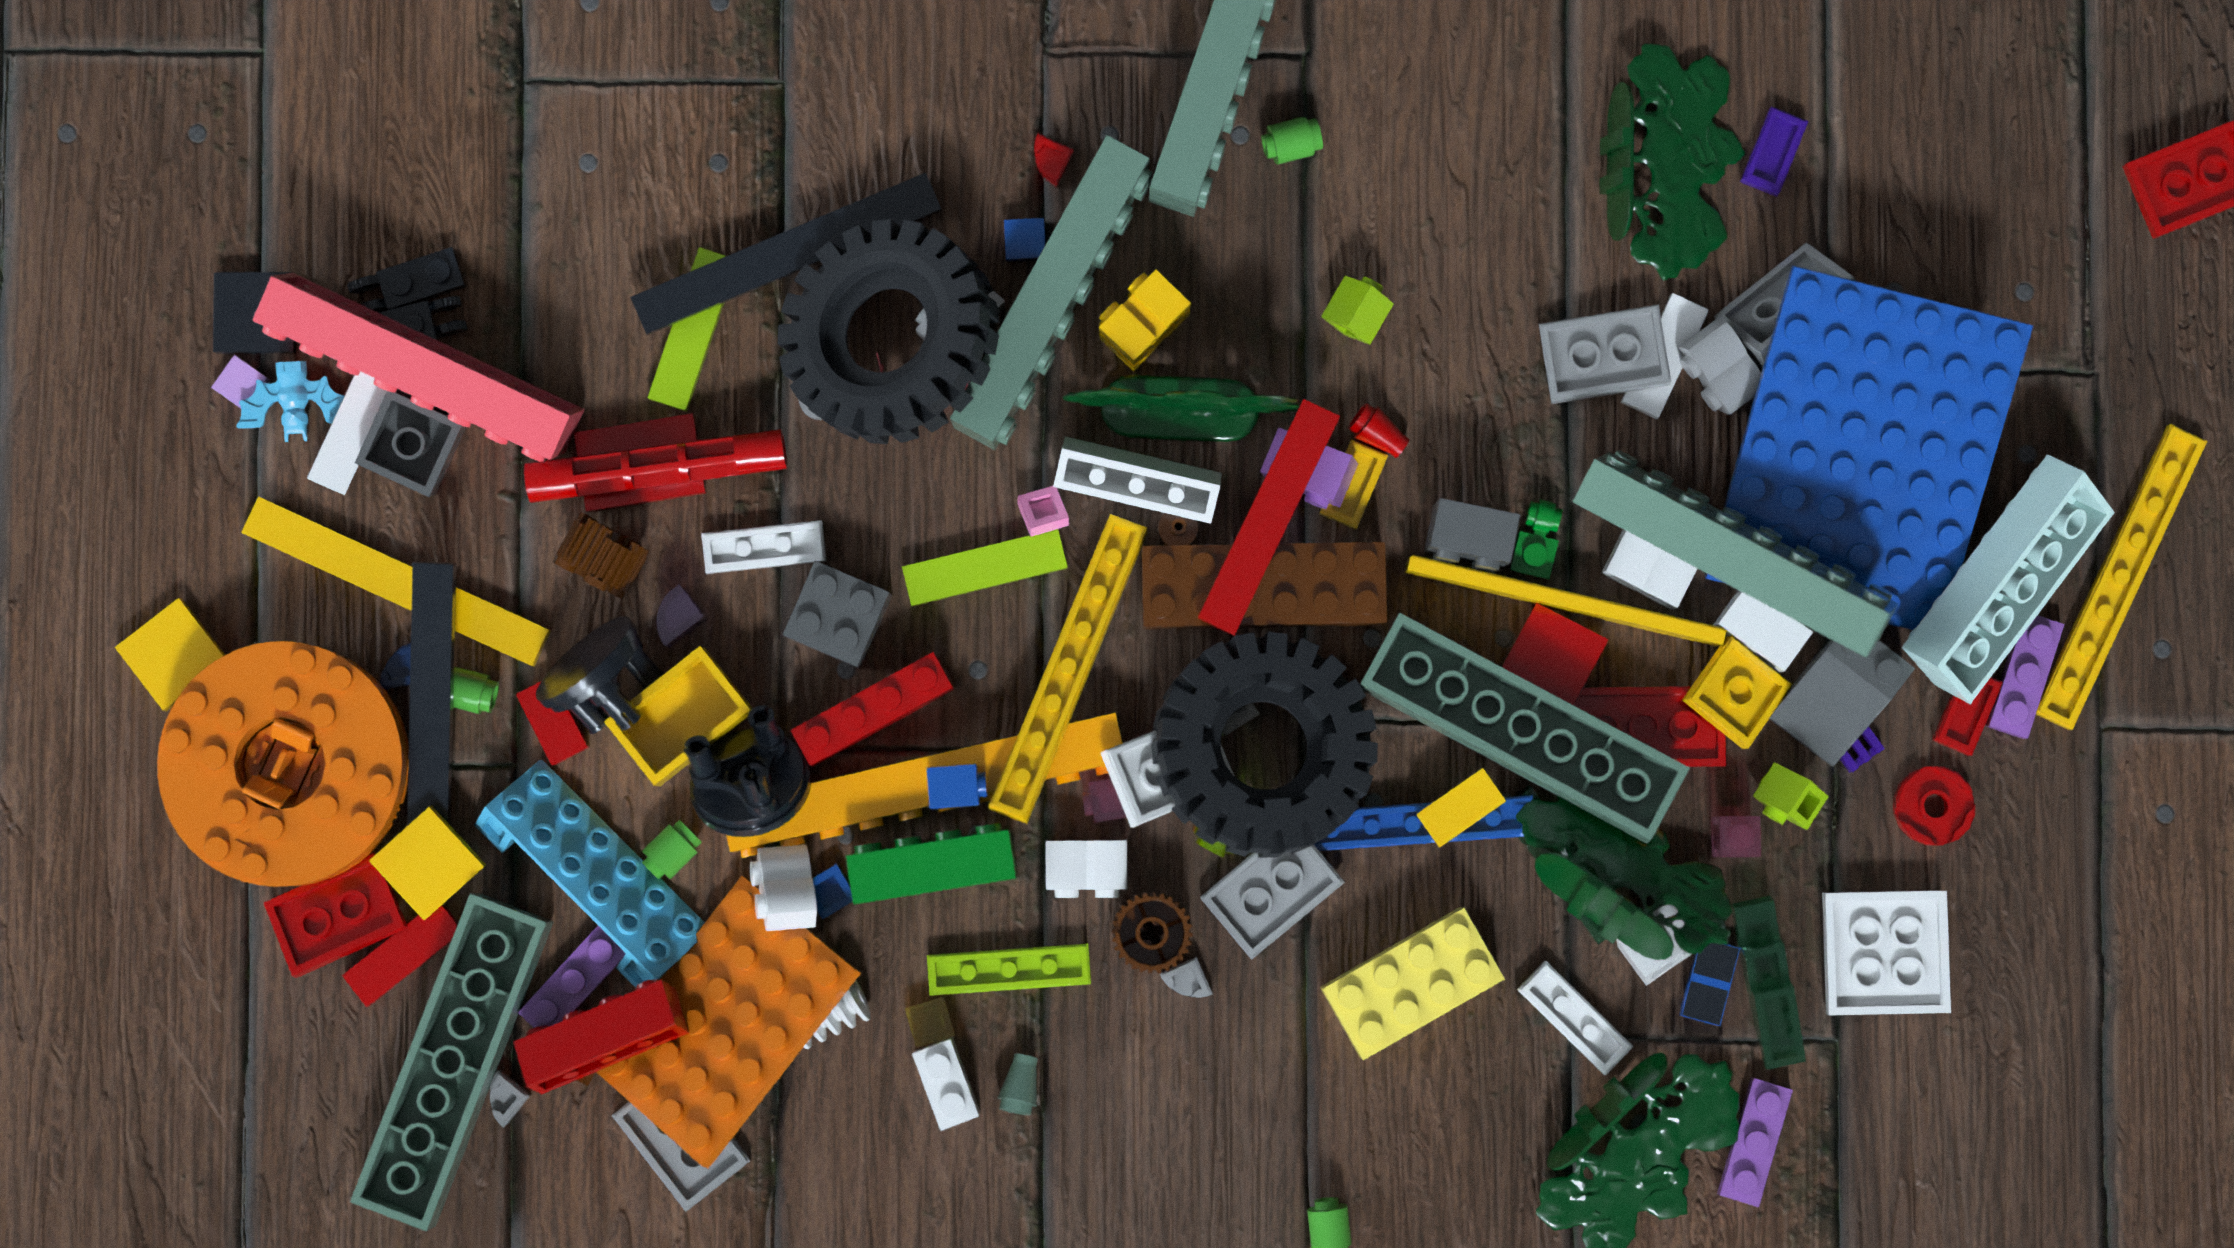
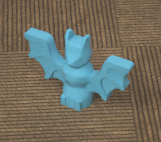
M307 361L275 363L278 380L271 384L257 380L253 395L239 401L241 418L237 423V428L263 427L268 410L275 402H279L283 408L281 423L284 427V441L289 442V434H303L304 441H308L307 425L309 419L305 411L308 401L313 400L321 408L326 422L332 424L345 395L334 392L326 376L317 381H309L307 379Z

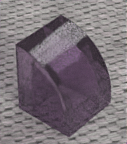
M679 584L665 596L659 606L657 613L659 637L664 646L671 648L708 620V618L687 590Z

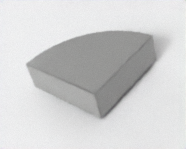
M1196 957L1170 968L1169 971L1165 970L1160 973L1166 985L1181 995L1200 998L1213 994Z
M501 1069L496 1072L490 1084V1104L493 1116L502 1127H506L530 1098L531 1094Z

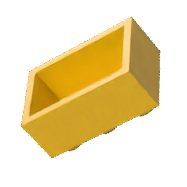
M699 646L630 701L642 713V716L635 724L629 719L628 723L631 725L629 729L622 731L611 717L605 720L604 723L652 784L661 787L690 764L683 749L686 748L684 744L689 738L697 735L704 736L712 745L748 718L753 708L707 649Z

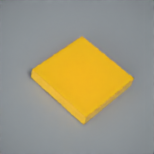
M181 598L176 599L115 647L163 711H168L173 707L181 692L198 673L225 655Z
M1726 636L1724 644L1720 645L1682 701L1739 747L1749 749L1792 684L1735 637Z
M432 805L369 860L423 920L427 919L486 866L481 858Z

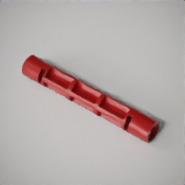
M778 429L554 459L544 462L525 463L524 479L529 502L536 503L787 469L788 465L783 431Z

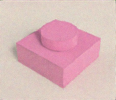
M1050 486L1018 496V507L1031 537L1069 526V516L1056 487Z

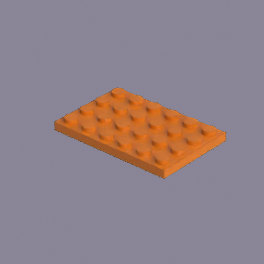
M744 876L739 878L696 933L698 942L660 979L676 989L689 1033L596 1072L696 1162L708 1169L861 974L808 928L766 931L764 919H757L755 913V894H760L759 888L752 886L751 881Z

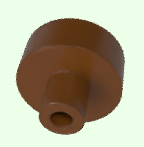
M1164 513L1158 525L1160 539L1165 545H1191L1198 534L1197 520ZM1179 524L1182 526V529L1176 530L1175 526Z

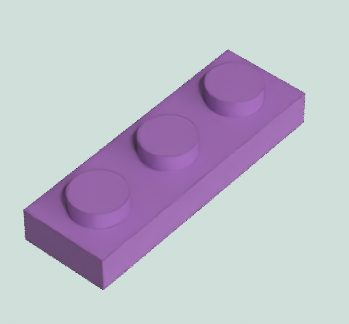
M2036 616L2009 652L2000 680L2003 684L1988 717L1986 727L2022 739H2028L2065 624Z
M597 926L518 1013L533 1027L552 1026L563 1021V1016L576 1011L617 967L626 953Z
M1751 1077L1738 1120V1141L1730 1147L1718 1188V1195L1759 1207L1792 1095V1089Z

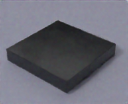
M214 272L213 352L216 354L296 353V341L286 337L285 341L272 338L262 332V325L252 321L271 276L294 272Z

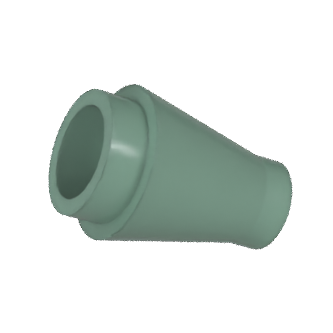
M1014 1054L1013 1062L997 1099L1001 1100L1000 1110L1031 1116L1032 1107L1037 1106L1036 1067L1038 1058L1024 1054Z

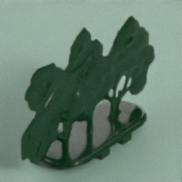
M1644 43L1642 54L1635 56L1627 65L1628 75L1640 90L1641 100L1634 107L1632 90L1625 82H1619L1611 95L1608 108L1607 136L1600 139V155H1607V175L1600 178L1599 194L1607 195V226L1609 234L1614 241H1620L1626 236L1631 226L1633 210L1636 212L1643 227L1632 239L1630 244L1631 255L1639 264L1654 266L1661 279L1666 281L1668 278H1676L1682 268L1697 269L1700 264L1706 261L1709 252L1717 250L1728 238V233L1719 212L1711 204H1707L1699 195V190L1703 183L1715 185L1725 175V167L1728 164H1736L1746 153L1732 130L1717 127L1712 121L1720 107L1728 102L1730 75L1726 68L1719 66L1710 55H1706L1704 58L1692 62L1687 70H1683L1669 46ZM1655 103L1658 107L1656 111H1645L1646 105ZM1634 120L1647 127V135L1642 142V148L1638 152H1634ZM1634 162L1645 163L1650 168L1652 174L1651 186L1642 196L1634 195ZM1657 192L1658 197L1655 201L1648 199L1649 194ZM1644 205L1656 207L1663 214V223L1658 224L1647 217L1649 216V209H1644ZM1647 226H1652L1657 231L1656 235H1649L1647 233Z
M1128 375L1114 380L1107 388L1099 390L1090 389L1076 393L1069 392L1062 397L1067 402L1080 403L1084 406H1100L1102 418L1106 425L1120 436L1166 441L1230 442L1240 440L1251 433L1258 422L1260 412H1297L1300 407L1299 404H1293L1298 401L1296 398L1282 395H1255L1253 390L1242 381L1230 378Z
M1557 796L1559 801L1555 803L1533 799L1531 802L1526 803L1517 813L1516 819L1523 824L1522 833L1527 844L1535 848H1554L1562 852V854L1555 852L1543 853L1536 858L1535 869L1543 884L1570 904L1566 909L1570 914L1579 920L1584 914L1602 927L1603 930L1600 935L1612 944L1618 939L1644 957L1654 960H1665L1672 955L1674 944L1671 935L1664 926L1671 927L1674 932V940L1680 949L1688 954L1702 953L1704 948L1710 943L1728 944V937L1731 932L1725 922L1733 911L1730 898L1725 893L1726 882L1722 870L1717 866L1698 861L1670 865L1663 856L1669 849V842L1666 833L1660 827L1657 828L1652 840L1646 844ZM1571 844H1576L1578 847L1574 856L1569 852ZM1587 865L1593 867L1599 878L1583 867ZM1626 887L1634 891L1640 897L1644 910L1618 893L1616 889ZM1650 895L1655 902L1651 907L1646 903L1647 897ZM1664 905H1672L1678 910L1677 914L1666 918L1660 912L1657 916H1654L1653 912ZM1682 920L1684 925L1678 928L1673 925V922Z
M1659 1052L1641 1061L1621 1081L1615 1076L1603 1086L1607 1094L1591 1109L1584 1104L1574 1114L1578 1122L1561 1137L1551 1150L1547 1159V1166L1550 1169H1564L1576 1161V1171L1568 1177L1550 1178L1540 1185L1539 1199L1541 1205L1536 1209L1535 1214L1554 1231L1582 1225L1584 1227L1582 1240L1586 1248H1626L1636 1237L1637 1214L1641 1211H1647L1655 1215L1659 1220L1686 1215L1687 1197L1683 1194V1189L1688 1185L1689 1168L1680 1161L1681 1154L1685 1149L1713 1152L1733 1145L1738 1141L1739 1122L1736 1115L1740 1108V1095L1729 1084L1732 1078V1071L1728 1068L1727 1062L1721 1061L1709 1064L1703 1061L1697 1054H1684L1674 1065L1672 1083L1654 1088L1664 1075L1668 1065L1666 1054ZM1682 1082L1685 1084L1686 1089L1684 1091L1676 1090L1674 1086ZM1667 1094L1681 1097L1682 1103L1678 1107H1665L1656 1100L1657 1097L1664 1100ZM1641 1099H1644L1648 1104V1113L1645 1121L1633 1130L1624 1129L1618 1121ZM1653 1107L1661 1110L1658 1119L1653 1117ZM1609 1130L1613 1132L1605 1153L1598 1156L1587 1152ZM1586 1166L1594 1174L1592 1179L1584 1177L1583 1171Z

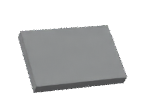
M1659 304L1539 324L1551 404L1671 385Z
M1312 845L1293 854L1291 852L1283 853L1279 857L1258 858V853H1252L1201 895L1200 898L1252 960L1343 885L1345 881L1317 847Z
M630 1102L611 1115L686 1212L751 1161L750 1157L733 1137L708 1169L696 1162Z

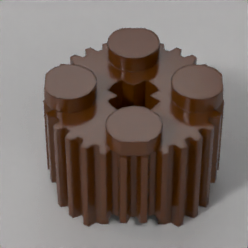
M581 512L559 547L553 563L573 574L580 575L590 585L602 591H607L623 600L644 565L649 550L631 538L604 524H599L598 520Z
M1143 892L1142 897L1134 895L1135 900L1128 899L1127 906L1121 905L1120 908L1122 910L1116 912L1115 919L1112 922L1115 927L1111 929V933L1115 934L1112 942L1117 943L1114 949L1115 951L1120 950L1118 957H1124V963L1126 965L1130 963L1133 970L1135 968L1139 969L1141 973L1144 970H1148L1149 974H1152L1153 970L1160 974L1163 968L1169 971L1170 965L1176 967V961L1184 959L1182 954L1189 952L1187 948L1192 944L1189 937L1193 936V933L1189 931L1192 928V924L1187 923L1190 917L1189 915H1184L1186 910L1184 907H1178L1180 904L1178 901L1174 902L1171 896H1166L1164 893L1156 895L1155 892H1152L1148 896L1146 892ZM1151 921L1154 926L1161 925L1163 927L1164 933L1159 934L1161 940L1158 943L1152 944L1150 939L1142 940L1140 932L1145 930L1143 924Z

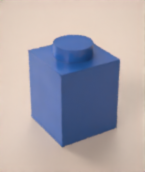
M977 764L926 768L930 809L980 806V797L987 796L986 773H978Z

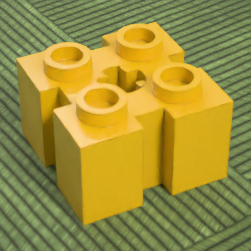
M1157 270L1150 276L1143 272L1128 287L1129 294L1127 296L1129 298L1121 305L1116 301L1113 302L1099 317L1101 320L1099 323V339L1133 372L1190 313L1191 303Z

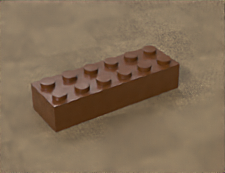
M1385 542L1279 544L1239 628L1384 626L1387 623ZM1233 544L1142 546L1143 630L1219 629L1198 619V616Z

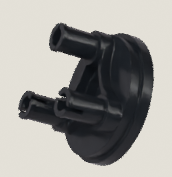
M622 616L601 625L567 651L548 671L536 691V699L545 708H551L554 712H563L570 709L588 729L590 734L600 731L606 725L604 721L609 717L619 725L622 731H625L631 727L628 723L629 719L635 724L642 716V713L619 690L620 684L617 681L619 671L625 666L642 685L644 690L664 675V672L642 650L644 645L637 633V626L629 617Z
M765 705L757 706L750 711L748 720L753 729L733 732L718 739L712 745H710L707 738L699 735L689 738L684 744L686 747L683 748L684 753L690 763V797L694 809L703 823L721 834L734 837H751L773 831L792 819L802 808L811 788L809 764L798 745L785 737L783 729L777 726L772 708L767 710L768 707Z

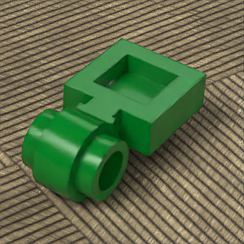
M1542 499L1538 503L1530 502L1525 524L1532 526L1533 533L1518 532L1509 571L1544 580L1550 579L1559 541L1546 538V534L1549 531H1558L1563 509L1556 507V503Z

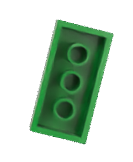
M1001 823L977 826L975 827L977 835L962 837L961 830L935 833V842L922 843L921 836L896 839V848L882 850V845L878 842L854 846L855 854L846 856L853 905L1018 878L1011 830L1002 831Z

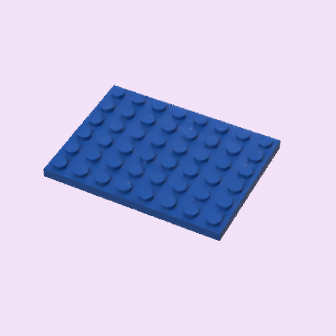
M1792 265L1724 507H1729L1743 514L1746 517L1744 523L1759 530L1760 526H1765L1783 536L1780 542L1794 549L1797 545H1801L1814 551L1819 555L1818 562L1830 568L1837 564L1856 574L1854 579L1856 582L1868 588L1871 583L1885 588L1893 594L1891 600L1898 603L1888 624L1910 630L1915 629L1932 608L1934 601L1954 579L1957 571L1963 564L2033 325ZM1707 573L1704 575L1706 579L1724 583Z

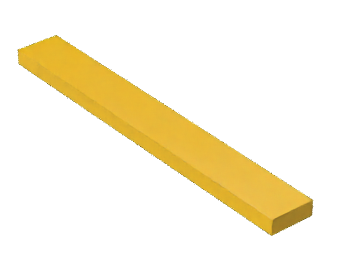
M2173 424L2166 426L2047 680L2036 715L2067 730H2073L2205 448L2206 440Z
M258 496L241 533L412 611V566ZM456 587L455 631L534 667L551 630Z
M1112 514L1109 515L988 806L989 810L1025 824L1028 823L1148 533L1147 527Z
M1412 555L1407 559L1404 573L1529 603H1538L1546 607L1716 647L1724 644L1726 630L1722 627L1417 555Z

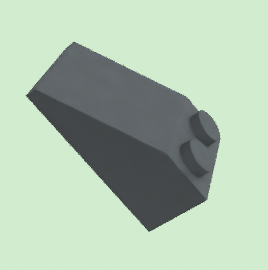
M1828 638L1790 687L1769 719L1833 767L1893 699L1915 668L1880 641H1878L1870 654L1864 657Z

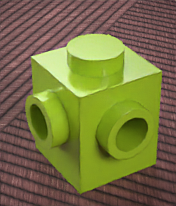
M1344 276L1321 317L1343 335L1370 345L1394 303L1382 294L1384 287L1376 281L1365 276L1362 277L1361 281Z
M1775 762L1768 773L1761 779L1759 787L1753 795L1765 806L1762 813L1781 825L1788 820L1805 830H1808L1829 797L1811 780Z

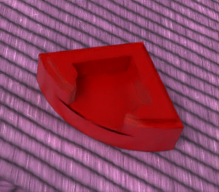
M1038 133L1034 144L1037 168L1043 178L1057 188L1074 154V150Z

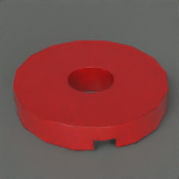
M1924 766L1910 772L1899 783L1893 797V814L1899 828L1911 840L1923 845L1943 846L1959 840L1970 829L1975 816L1973 791L1970 784L1958 772L1944 766ZM1932 794L1940 796L1944 802V811L1936 818L1929 816L1924 808L1925 800Z

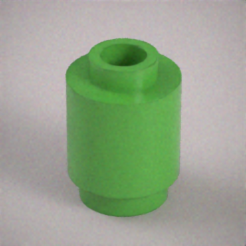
M1300 117L1268 125L1267 134L1261 136L1266 158H1273L1276 165L1314 156L1315 151L1323 149L1322 134L1316 118L1307 120L1306 117Z
M454 666L453 708L481 714L482 711L491 713L497 700L499 682L491 680L490 675Z
M678 820L673 826L669 824L642 850L647 856L642 863L657 879H660L665 874L671 880L698 853L695 849L702 842Z
M1324 1197L1314 1200L1315 1206L1307 1209L1311 1247L1348 1248V1246L1352 1245L1347 1204L1339 1203L1338 1197Z

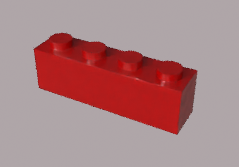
M932 652L791 729V732L808 764L815 767L955 689L936 654Z
M651 979L638 984L635 991L626 995H612L602 999L599 1002V1006L587 1011L577 1010L563 1016V1021L552 1026L534 1027L525 1033V1037L514 1041V1046L526 1087L544 1094L689 1033L676 989L663 980Z

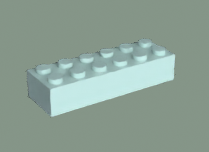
M2046 455L2039 466L2032 471L2029 479L2015 498L2007 504L2005 511L1997 522L1983 536L1981 543L1966 563L1959 568L1948 587L1934 601L1932 608L1920 624L1912 630L1902 648L1935 686L1971 704L2115 513L2086 473L2050 455Z

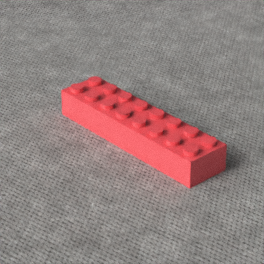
M295 273L271 276L252 320L262 325V332L272 338L285 341L286 337L297 341L301 343L299 349L304 353L317 358H322L323 354L338 361L336 367L357 376H359L361 371L374 377L373 384L392 393H396L397 389L412 395L410 399L412 403L428 410H433L434 406L449 412L447 418L452 422L468 428L471 426V423L486 430L484 435L487 438L504 445L511 441L523 447L522 454L539 462H544L545 458L551 460L566 453L585 410Z

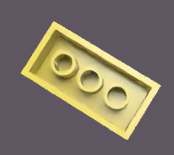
M1459 907L1322 985L1320 988L1359 1057L1365 1060L1498 984L1505 978L1465 908Z

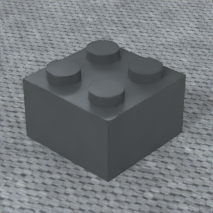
M399 390L396 393L387 391L355 464L425 496H435L467 427L447 418L449 413L434 407L433 410H428L410 401L412 396Z
M1440 498L1432 508L1423 553L1432 554V559L1450 564H1456L1459 560L1471 562L1472 569L1495 574V570L1498 571L1499 568L1502 569L1511 563L1520 514Z
M814 561L783 636L861 669L892 595L888 591Z

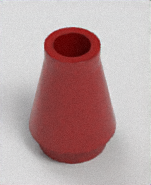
M1365 403L1348 426V429L1355 433L1354 438L1387 452L1394 458H1397L1403 452L1410 440L1378 405L1373 407Z

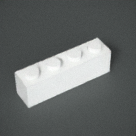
M1065 437L1053 487L1211 523L1221 485V473Z

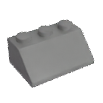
M1808 243L1802 245L1714 316L1715 320L1720 319L1728 322L1761 373L1792 265L1855 280L1852 275Z

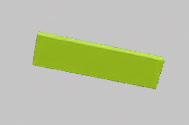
M699 247L691 271L726 256ZM724 303L672 325L647 397L649 400L685 412L688 411Z
M1056 529L1032 537L1029 535L902 566L911 606H916L1068 569L1059 530Z
M1088 943L927 955L929 996L1091 984Z

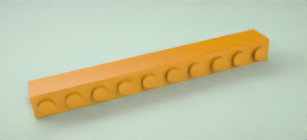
M1116 713L1069 723L1046 780L1056 778L1057 785L1081 780L1079 772L1091 769L1096 770L1097 776L1108 774L1100 753L1122 744ZM1017 736L811 783L810 792L804 805L792 819L773 831L757 836L734 837L726 835L730 852L740 851L742 858L757 855V849L765 848L764 845L780 842L781 847L805 844L804 836L815 833L820 834L821 840L844 835L843 827L859 823L860 831L883 826L882 818L897 814L900 822L922 817V809L929 807L926 768L977 764L978 773H986L987 796L980 797V803L991 801ZM961 807L939 809V812L949 811Z

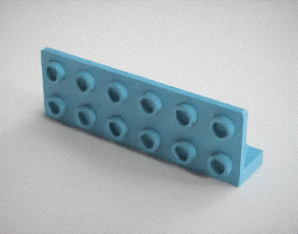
M543 760L536 762L488 803L474 824L501 853H504L516 842L626 953L616 969L635 988L638 984L647 980H660L698 942L696 933L705 922L661 878L657 879L643 865V860Z

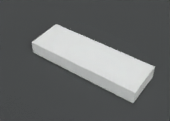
M1674 293L1670 295L1662 312L1661 321L1671 385L1625 392L1621 403L1655 419L1660 417L1682 369L1680 359L1683 358L1679 346L1699 332L1709 311L1708 309Z
M361 371L359 376H353L307 479L343 495L346 494L358 468V465L355 464L356 458L387 392L373 384L374 377Z
M822 520L701 533L706 574L827 561Z
M1544 961L1517 988L1603 1075L1606 1076L1634 1047L1547 961Z

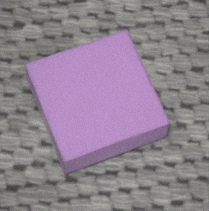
M234 355L211 388L241 408L239 401L253 395L257 385L256 381L261 380L264 383H268L270 379Z

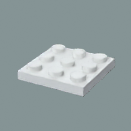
M1947 891L1822 893L1826 1015L1951 1013Z

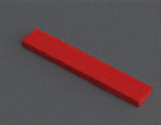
M1303 399L1200 611L1198 619L1235 636L1340 418L1339 415Z

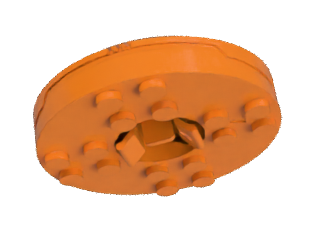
M265 642L243 647L222 656L198 673L184 688L171 708L162 730L157 758L158 783L164 808L173 827L189 849L205 863L229 877L251 884L273 887L302 886L333 878L349 870L372 853L383 841L394 824L392 822L393 819L398 817L396 814L397 811L401 810L400 804H403L408 787L409 745L405 727L397 707L381 684L364 668L354 661L344 658L343 655L325 648L299 642Z

